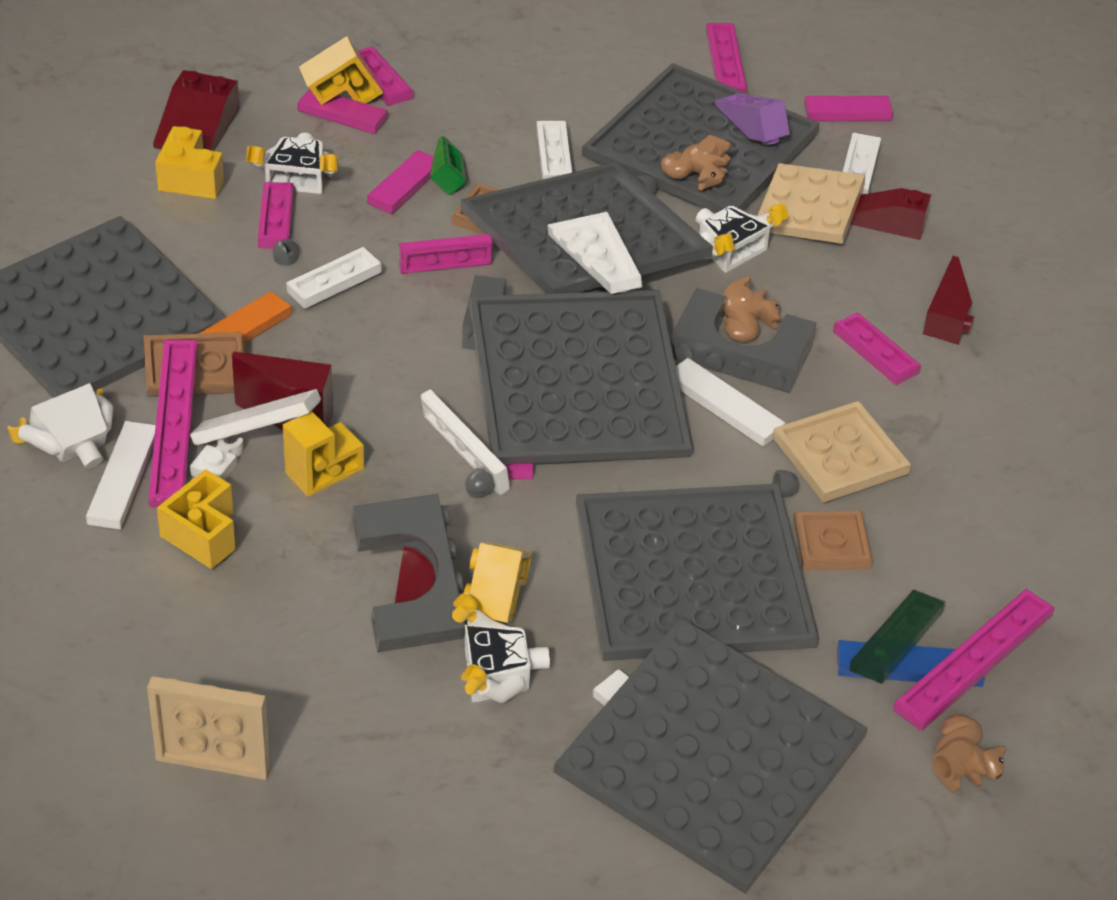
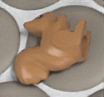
M708 135L701 142L687 147L682 153L679 151L668 153L661 161V169L668 177L673 179L685 178L692 171L700 174L698 177V190L703 191L705 188L717 185L724 180V174L727 173V169L722 166L727 165L731 160V157L725 153L730 149L731 144L718 137Z
M748 275L731 283L723 293V296H726L724 312L727 316L724 320V330L731 339L740 343L750 342L758 336L759 323L756 319H760L774 330L778 327L777 321L781 319L779 315L780 303L775 299L765 300L764 297L768 292L766 289L753 294L749 289L751 278Z
M952 715L942 722L941 733L944 737L938 742L936 753L933 755V773L953 793L958 791L961 786L960 778L964 775L977 786H981L983 783L980 775L993 780L999 779L1004 771L1003 755L1006 752L1005 746L987 750L979 747L978 744L983 737L981 725L966 715Z

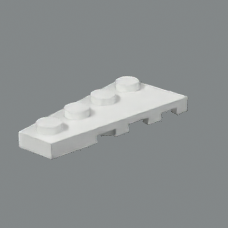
M608 212L547 225L549 236L611 294L625 293L631 289L642 287L641 275Z

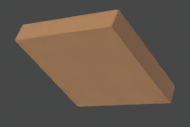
M862 511L794 512L793 521L802 570L871 569L873 561Z

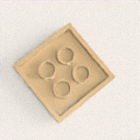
M779 163L757 216L768 213V209L773 205L784 203L789 218L782 220V223L777 227H770L769 233L843 244L865 186V175Z
M859 401L776 427L773 431L772 438L823 503L907 475L910 472L911 464Z
M151 676L147 686L156 761L267 780L271 766L266 696L249 691L241 692L218 688L214 685H201L174 678L166 679Z

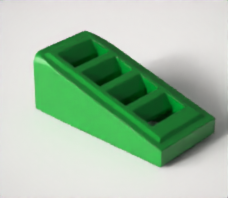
M441 136L437 142L430 178L445 193L450 195L466 182L463 154L445 136Z

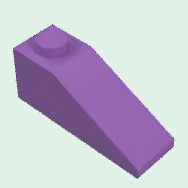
M743 93L715 100V106L749 139L762 141L763 145H770L779 142L780 137L790 134L784 100Z

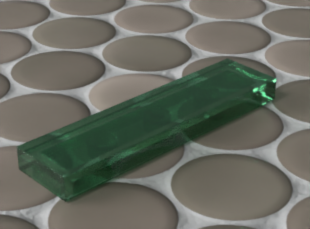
M913 589L852 658L849 671L883 684L944 612L945 601Z

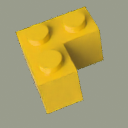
M347 36L299 66L308 88L321 105L345 90L353 100L365 104L383 93L375 74Z
M173 126L155 161L158 190L216 199L224 183L222 152L203 149L202 130Z
M311 411L307 415L294 418L283 424L285 473L307 497L364 469V445L342 422L328 428Z
M207 469L203 470L157 507L160 537L208 568L213 569L235 550L234 523L229 518L234 514L231 484Z
M497 542L480 543L479 549L474 548L470 560V569L474 570L472 584H466L463 594H468L475 600L476 610L481 611L492 620L506 623L513 621L520 586H524L527 583L533 550Z

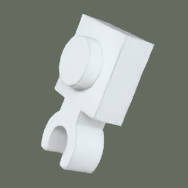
M228 437L218 439L216 448L206 445L190 465L191 476L196 477L203 470L207 469L221 479L226 480L237 466V457L244 450L243 438L239 437L233 444H228Z

